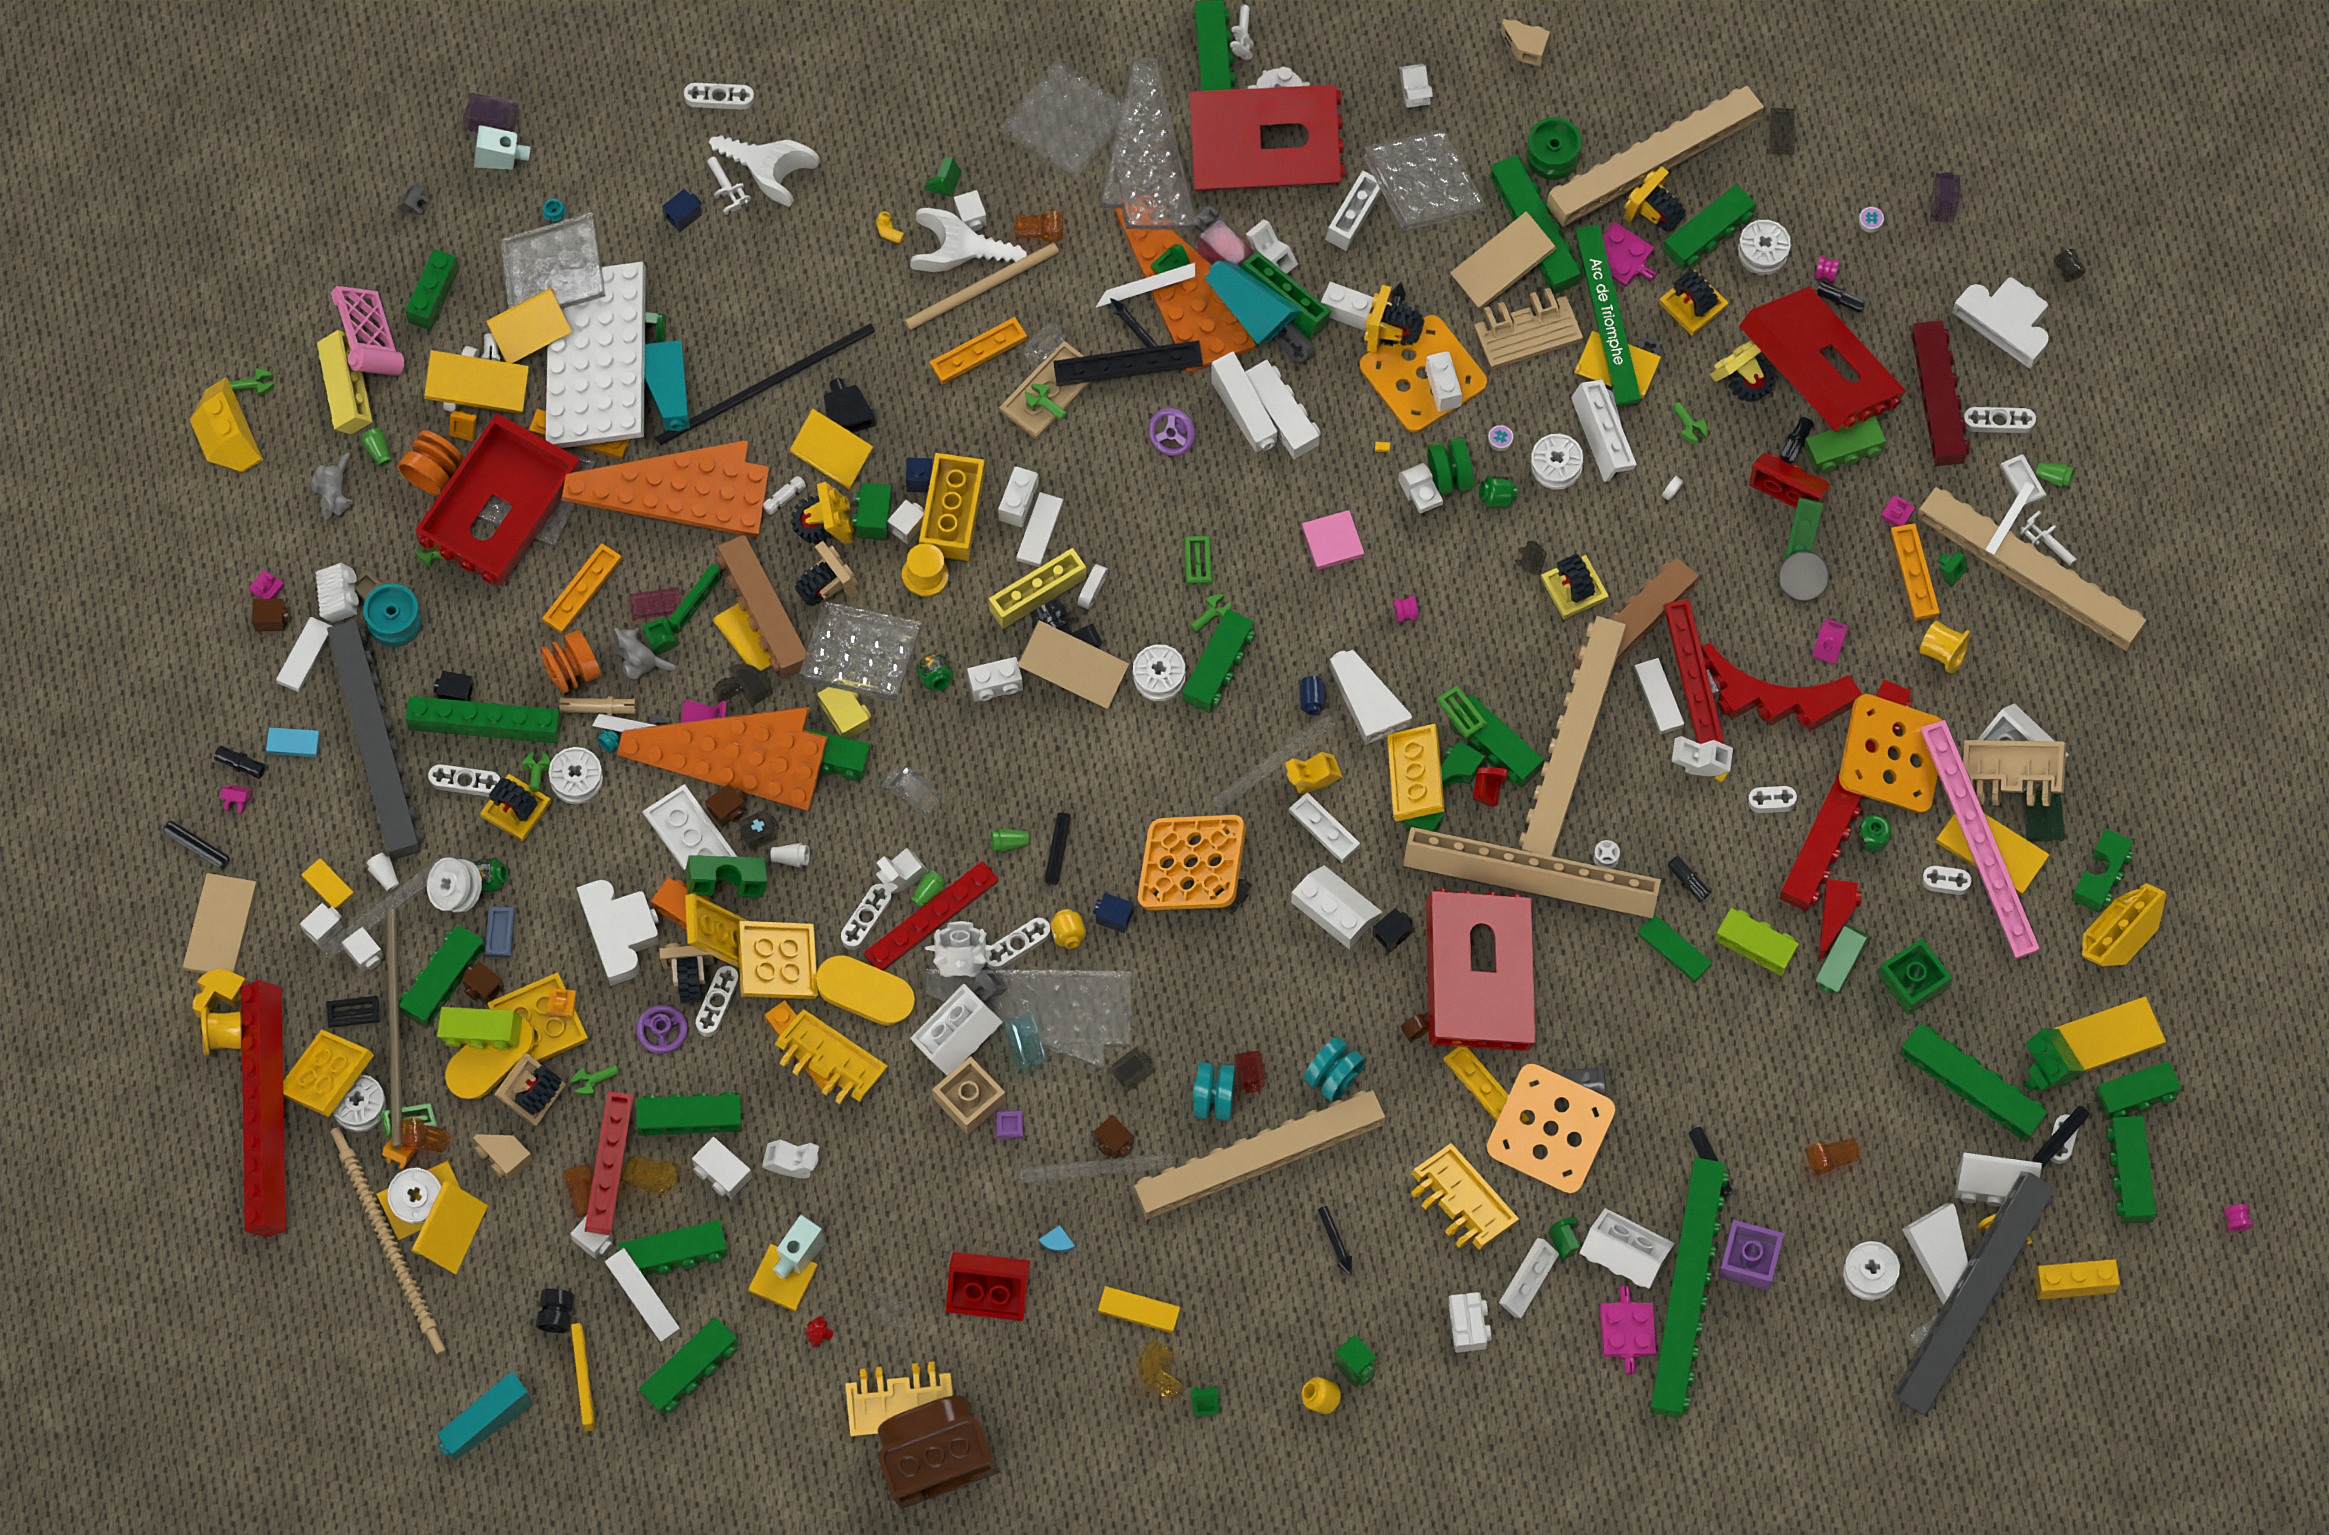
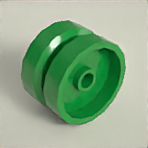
M1557 117L1540 120L1534 125L1529 134L1527 147V162L1530 169L1537 176L1547 180H1559L1573 173L1579 163L1581 151V135L1578 128L1570 121Z
M1463 437L1448 440L1447 451L1441 442L1427 444L1429 470L1433 475L1432 480L1440 496L1452 494L1453 482L1459 492L1473 490L1472 466Z

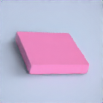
M1350 510L1302 523V529L1317 570L1364 557V551Z

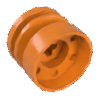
M422 430L416 437L417 440L411 444L413 451L405 453L397 468L402 476L416 487L432 495H440L449 482L448 475H453L464 459L459 450L443 437L433 432Z
M579 629L563 637L565 649H561L556 641L551 642L554 654L550 652L546 645L540 648L544 668L551 682L559 689L562 695L569 692L566 684L567 680L573 689L578 688L577 675H580L586 683L602 676L595 656Z

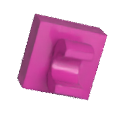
M1893 495L1881 514V519L1896 527L1906 525L1915 507L1906 500Z
M263 570L249 587V591L260 599H275L285 585L281 580Z
M230 784L222 787L220 798L227 799L224 802V809L229 810L231 802L234 801L238 804L237 812L241 813L245 809V802L251 799L252 789Z

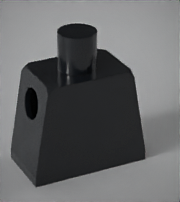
M842 378L830 381L829 386L832 392L824 395L826 415L829 419L851 433L876 426L874 414L857 385L845 387Z

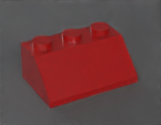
M1765 452L1754 462L1749 486L1796 509L1799 497L1824 502L1829 494L1831 485L1824 478L1810 475L1800 466L1790 465L1775 454L1769 455Z
M953 1252L949 1264L946 1312L1024 1321L1030 1260Z

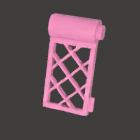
M336 286L331 292L334 305H338L351 348V352L348 355V363L351 369L392 376L400 375L404 368V357L402 353L395 350L378 291ZM344 295L355 302L353 306L344 299ZM362 298L371 299L374 308L368 305ZM355 306H360L368 315L365 317ZM349 314L361 322L359 326L351 320ZM370 316L379 323L380 328L374 325L368 318ZM363 325L374 333L372 337L361 328ZM355 334L359 335L367 344L358 343ZM377 336L379 339H381L385 343V346H381L376 340H374L375 337Z

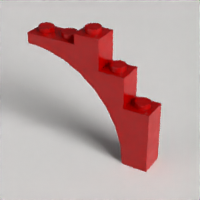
M1711 642L1701 646L1706 670H1710L1714 676L1712 677L1718 690H1721L1717 702L1718 707L1724 715L1728 714L1731 720L1757 706L1756 710L1759 717L1763 721L1767 720L1770 726L1796 712L1795 716L1802 727L1806 726L1808 731L1811 732L1852 709L1855 699L1863 695L1850 675L1813 687L1773 685L1755 679L1734 667L1721 656Z

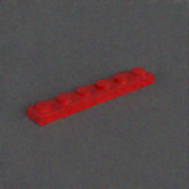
M1685 599L1665 603L1663 607L1696 743L1703 744L1715 740L1723 744L1724 739L1690 600Z
M981 861L863 952L864 957L873 967L882 971L886 970L997 884L998 878Z
M607 1092L584 1232L603 1235L611 1234L633 1095Z

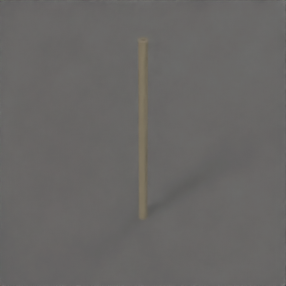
M389 909L386 911L392 1148L401 1149L403 1148L397 918L396 910Z

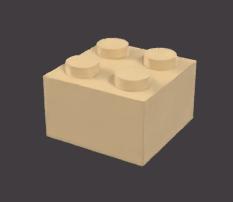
M971 1056L932 1089L935 1102L967 1135L1006 1103L1005 1091Z

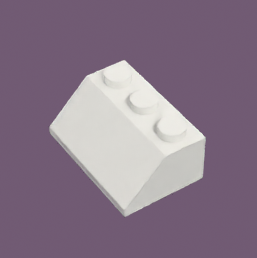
M2015 703L2003 708L1977 739L1988 741H2054ZM2025 782L2024 786L2025 795H2027V782Z
M1325 865L1308 874L1292 891L1291 903L1348 949L1360 939L1382 914L1381 910Z
M963 984L910 1039L948 1076L974 1053L989 1035L997 1030L1002 1020Z
M1963 1153L1957 1170L1955 1198H1961V1201L1965 1203L1983 1201L1987 1202L1989 1206L2000 1207L2020 1172H2031L2040 1178L2042 1163Z
M1605 1208L1590 1228L1580 1254L1593 1263H1599L1609 1268L1614 1274L1623 1275L1631 1279L1636 1285L1650 1289L1675 1243Z

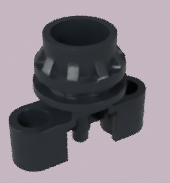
M1059 598L1029 613L1033 620V630L1038 620L1096 648L1103 644L1093 623L1072 633L1069 625L1074 623L1076 619L1075 617L1068 618L1071 612L1069 608L1061 604Z

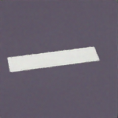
M624 1248L604 1261L660 1341L680 1329Z

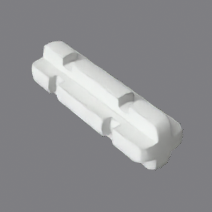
M796 476L790 481V485L786 484L772 495V499L769 498L763 503V508L769 515L774 514L779 506L785 505L796 496V492L799 493L806 487L801 477Z

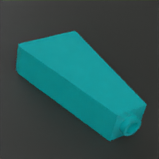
M1232 261L1215 262L1209 268L1210 272L1204 277L1257 344H1268L1301 312L1293 303Z
M671 341L645 344L644 384L665 431H681L690 428L682 342Z
M513 1371L437 1434L440 1443L437 1445L445 1457L451 1455L454 1461H456L533 1406L527 1390Z

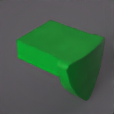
M944 157L938 176L929 179L924 189L932 193L953 197L961 174V169L955 160Z
M1181 244L1171 245L1165 253L1151 264V270L1156 274L1189 265L1190 261L1184 247Z
M645 312V324L657 325L656 341L664 342L667 316L665 314Z
M666 617L642 626L651 646L650 650L654 655L667 652L680 644L673 635Z
M1576 1217L1557 1221L1548 1231L1561 1260L1571 1257L1580 1247L1572 1231L1574 1227L1579 1225Z

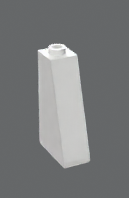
M1232 351L1212 362L1211 383L1254 451H1267L1277 442V430L1240 362Z
M1354 650L1348 652L1340 651L1330 658L1329 668L1365 745L1387 737V734L1412 727L1410 712Z
M1945 1203L1902 1229L1943 1306L1968 1264L1959 1220L1953 1203Z

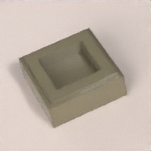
M366 569L357 577L354 583L355 593L365 602L370 592L383 584Z

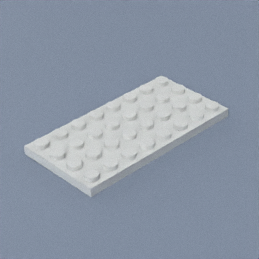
M643 262L549 275V288L551 287L554 290L555 298L572 330V333L549 344L547 349L546 440L559 448L644 437L646 266Z

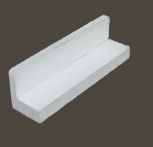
M1597 380L1581 383L1571 399L1604 482L1611 480L1616 472L1633 470L1637 464L1604 381Z

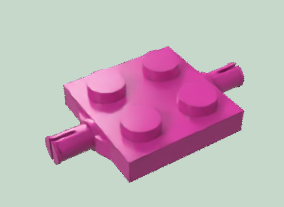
M1614 221L1609 229L1602 234L1612 279L1627 287L1633 278L1641 274L1652 282L1657 273L1646 267V262L1654 252V247Z
M1621 1286L1619 1287L1620 1302L1600 1304L1599 1306L1603 1357L1624 1359L1625 1374L1629 1375L1631 1372V1375L1636 1374L1635 1359L1656 1355L1653 1303H1635L1631 1301L1630 1287Z

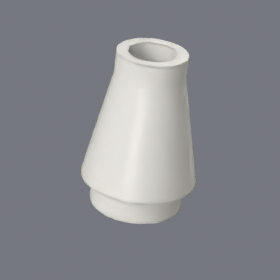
M796 843L772 847L771 849L772 862L799 868L809 863L810 853L808 845Z
M384 852L377 854L367 861L368 871L379 881L386 892H390L400 885L391 859Z

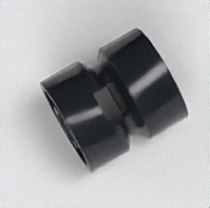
M543 1289L539 1301L542 1311H539L537 1314L536 1328L549 1333H568L571 1324V1315L568 1312L573 1310L574 1294L561 1289Z

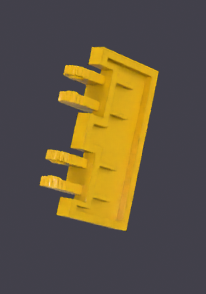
M804 1009L778 1037L775 1043L782 1050H785L789 1044L792 1045L784 1054L779 1064L785 1067L794 1056L799 1058L800 1062L795 1065L793 1070L795 1075L798 1076L808 1064L810 1069L825 1079L833 1073V1077L825 1085L822 1093L827 1096L836 1085L842 1087L843 1090L838 1093L835 1100L838 1104H841L852 1090L851 1096L860 1102L888 1067Z
M1452 1143L1416 1167L1412 1172V1175L1418 1182L1426 1176L1428 1177L1427 1180L1411 1192L1414 1198L1421 1196L1430 1188L1435 1192L1423 1202L1422 1207L1425 1210L1438 1203L1452 1220L1462 1215L1445 1231L1448 1236H1451L1464 1226L1467 1227L1469 1232L1462 1235L1456 1242L1459 1248L1464 1247L1473 1240L1472 1243L1481 1250L1513 1227L1519 1220Z
M934 1361L928 1362L927 1368L931 1387L920 1388V1367L918 1363L912 1364L914 1389H910L909 1377L887 1379L888 1391L884 1392L882 1367H876L875 1377L878 1392L868 1393V1374L866 1368L860 1369L862 1394H858L857 1382L846 1383L850 1436L878 1434L879 1425L888 1418L928 1402L953 1396L951 1373L939 1374L940 1386H937Z

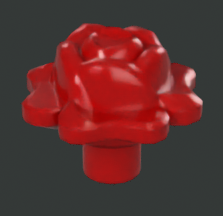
M821 1315L813 1321H809L805 1329V1335L813 1347L821 1344L823 1339L830 1340L833 1336V1330L827 1329V1321Z

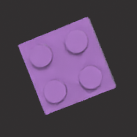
M1733 1220L1718 1277L1769 1291L1784 1233Z

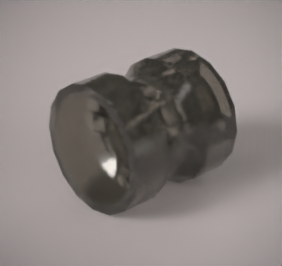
M2073 248L2059 253L2053 260L2056 267L2062 270L2061 276L2065 282L2074 281L2086 273L2085 266L2078 261L2079 256Z

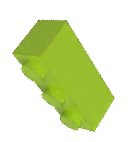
M1730 908L1715 937V941L1782 977L1795 956L1799 945L1792 936L1786 933L1780 934L1774 931L1768 923L1763 921L1757 922L1750 918V915L1740 909L1736 911L1733 908Z
M441 1007L437 1037L445 1042V1045L448 1047L459 1048L461 1044H468L469 1047L475 1049L493 1046V1048L498 1050H509V1047H518L523 1017L515 1011Z

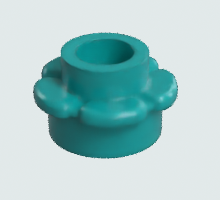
M558 199L547 200L542 208L544 211L542 213L543 217L548 221L558 222L566 214V207Z
M602 730V734L597 738L599 745L608 753L616 749L618 750L620 739L617 734L612 730L608 732Z

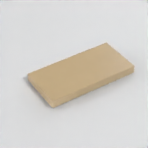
M1526 211L1450 272V274L1476 306L1482 310L1557 248Z
M1063 340L999 407V411L1037 440L1057 417L1043 406H1036L1032 411L1027 404L1025 391L1033 397H1040L1039 393L1031 389V384L1046 385L1050 387L1047 398L1065 410L1091 382L1057 386L1053 361L1084 356Z
M1038 620L1017 664L1018 667L1108 709L1129 663Z
M210 873L206 874L183 964L185 971L205 974L215 969H225L236 972L257 888L256 881Z

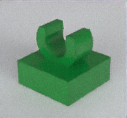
M1956 551L1952 557L1943 553L1937 559V562L1941 564L1938 569L1943 572L1944 582L1953 587L1967 570L1965 555Z
M2038 1063L2027 1069L2031 1078L2024 1084L2030 1092L2034 1089L2035 1091L2038 1089L2044 1091L2056 1087V1085L2049 1083Z
M1209 1385L1208 1389H1199L1198 1386H1195L1194 1390H1191L1193 1417L1219 1414L1217 1388Z

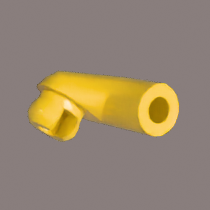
M888 212L879 213L876 219V226L880 236L901 244L905 233L893 229L892 217Z

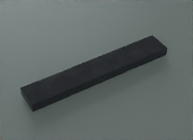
M1197 340L1055 360L1053 364L1056 385L1064 386L1203 366L1200 341Z

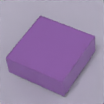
M997 1111V1139L1023 1138L1022 1111Z

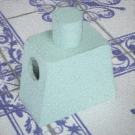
M479 125L474 167L513 169L514 159L529 161L531 146L516 145L517 134L514 132Z
M800 1215L777 1248L779 1262L773 1268V1272L782 1279H785L792 1269L801 1274L825 1245L822 1229Z

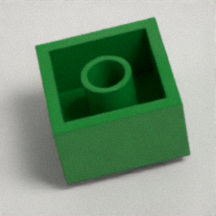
M1922 938L1881 964L1877 975L1907 1015L1949 989L1952 981V976Z

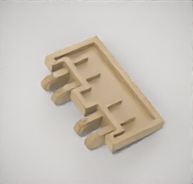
M1544 289V297L1549 308L1543 309L1536 292L1530 293L1529 297L1536 316H1533L1530 307L1512 312L1509 315L1504 302L1498 303V311L1503 322L1498 324L1490 307H1485L1483 311L1490 330H1487L1484 322L1474 324V330L1490 370L1582 342L1583 336L1567 296L1555 300L1551 289Z
M1964 740L1963 765L1973 789L1975 788V781H1977V799L1980 805H1984L1986 801V783H1993V805H2000L2002 792L2024 793L2025 782H2027L2026 800L2028 806L2035 805L2036 784H2043V806H2050L2051 792L2064 793L2065 742Z

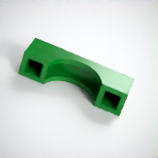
M1460 740L1455 747L1450 746L1444 756L1446 760L1441 766L1443 789L1455 783L1471 784L1476 777L1477 769L1484 766L1485 756ZM1439 812L1404 820L1403 827L1409 831L1413 827L1437 832L1443 824V813Z

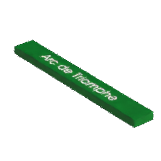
M1600 225L1575 228L1576 240L1616 407L1640 403L1641 396Z

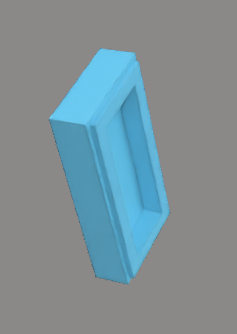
M269 728L266 752L273 755L317 757L320 732L314 730Z

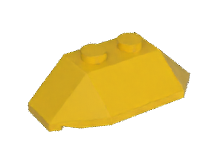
M225 377L205 390L190 418V422L207 461L244 472L263 461V458L230 382Z
M2146 883L2140 886V889L2130 891L2114 899L2083 934V958L2100 966L2127 965L2159 929L2167 896L2166 892Z

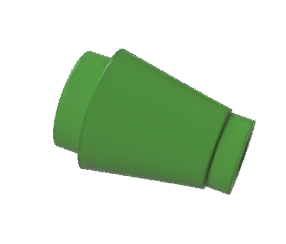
M374 428L361 436L363 440L362 445L379 467L392 461L384 432H381L379 428Z
M2039 462L2036 477H2040L2061 488H2064V486L2070 487L2075 468L2069 467V464Z
M1003 828L991 831L990 842L992 851L1002 853L1028 846V832Z
M931 870L928 874H924L910 899L922 908L944 890V885L947 882Z

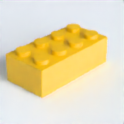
M935 453L919 544L928 543L938 547L943 553L944 558L969 561L985 476V460Z

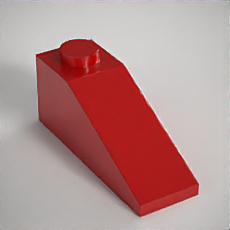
M1827 879L1818 959H1824L1839 937L1843 927L1847 925L1853 916L1855 907H1860L1862 892L1857 891V882Z

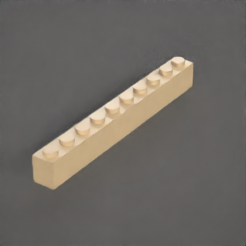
M1748 86L1740 90L1738 88L1734 89L1727 97L1721 100H1714L1707 108L1701 111L1696 110L1692 112L1687 119L1672 123L1665 131L1655 132L1643 143L1637 142L1628 151L1613 155L1608 162L1593 166L1586 174L1582 176L1580 174L1576 175L1564 186L1558 185L1554 187L1549 193L1547 207L1562 227L1643 184L1644 179L1652 170L1657 172L1661 166L1669 170L1758 121L1761 118L1764 106Z
M1935 487L1920 507L1917 516L1918 520L2123 650L2128 651L2143 630L2146 619L2143 618L2141 613L2128 609L2116 597L2103 593L2097 585L2087 583L2075 571L2067 570L2060 566L2053 557L2045 556L2038 552L2035 546L2019 540L2010 530L1995 554L1986 551L1999 526L1991 518L1981 516L1975 512L1969 504L1956 500L1950 492Z
M1597 616L1595 623L1590 622L1586 637H1590L1587 646H1582L1578 659L1582 660L1580 669L1575 668L1571 683L1575 685L1572 692H1567L1563 705L1567 707L1565 716H1559L1556 729L1560 730L1557 739L1552 738L1548 752L1552 753L1551 760L1544 763L1541 776L1545 778L1542 786L1537 785L1533 798L1537 800L1535 809L1530 808L1527 815L1526 823L1530 825L1527 833L1522 832L1518 846L1522 847L1523 851L1553 857L1625 634L1626 624Z
M1413 827L1410 829L1403 866L1649 918L1654 916L1661 879Z
M1373 1090L1367 1093L1366 1091H1360L1354 1094L1352 1099L1344 1102L1342 1100L1335 1101L1322 1111L1312 1110L1306 1113L1302 1119L1297 1121L1294 1119L1287 1120L1280 1125L1281 1127L1274 1130H1262L1256 1137L1249 1140L1247 1138L1239 1139L1229 1148H1217L1211 1151L1209 1156L1201 1159L1199 1157L1192 1158L1179 1168L1169 1167L1163 1170L1161 1175L1154 1178L1151 1176L1144 1177L1134 1185V1193L1145 1219L1148 1220L1385 1125V1115Z

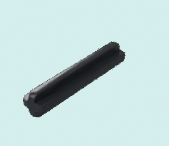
M1059 812L1057 814L1045 875V882L1047 884L1057 885L1059 882L1071 816L1068 813Z
M168 821L164 826L163 830L166 835L219 868L224 869L229 864L230 858L228 855L177 823Z
M2081 1105L2078 1106L2035 1154L2032 1161L2042 1163L2041 1168H2044L2088 1118L2089 1111Z
M1697 1127L1689 1132V1137L1701 1159L1718 1161L1703 1128ZM1728 1180L1726 1187H1721L1720 1196H1724V1198L1733 1193Z

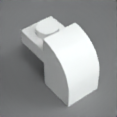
M1418 64L1399 67L1406 107L1431 104L1430 97H1433L1432 88L1428 85L1426 66Z
M1263 219L1246 233L1252 246L1249 249L1252 255L1259 251L1286 274L1298 265L1290 247L1278 241L1268 221Z
M1424 463L1400 472L1398 478L1408 500L1413 499L1420 514L1443 504V500L1432 480L1433 475Z
M1680 736L1675 738L1672 762L1685 767V772L1689 774L1717 776L1730 771L1733 748L1715 740L1699 744Z
M906 848L892 861L886 857L881 858L877 862L881 870L876 875L889 892L895 894L910 887L929 871L915 853Z
M781 1139L767 1144L762 1168L795 1178H809L810 1172L813 1171L818 1163L817 1153L819 1146L812 1143L795 1146Z

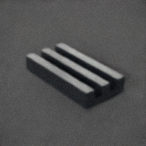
M378 996L326 1001L328 1027L334 1028L380 1022ZM373 1004V1007L332 1012V1008ZM373 1013V1015L333 1020V1018Z

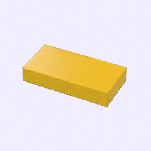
M321 858L301 874L302 878L336 911L355 896L354 892Z

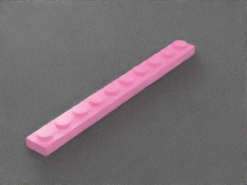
M1942 720L1921 728L1926 746L2014 959L2017 960L2039 952L2038 943L1946 721Z

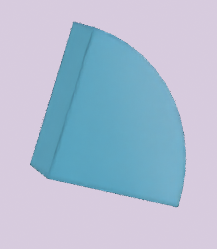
M1060 1225L1039 1239V1243L1047 1250L1068 1252L1075 1249V1245Z

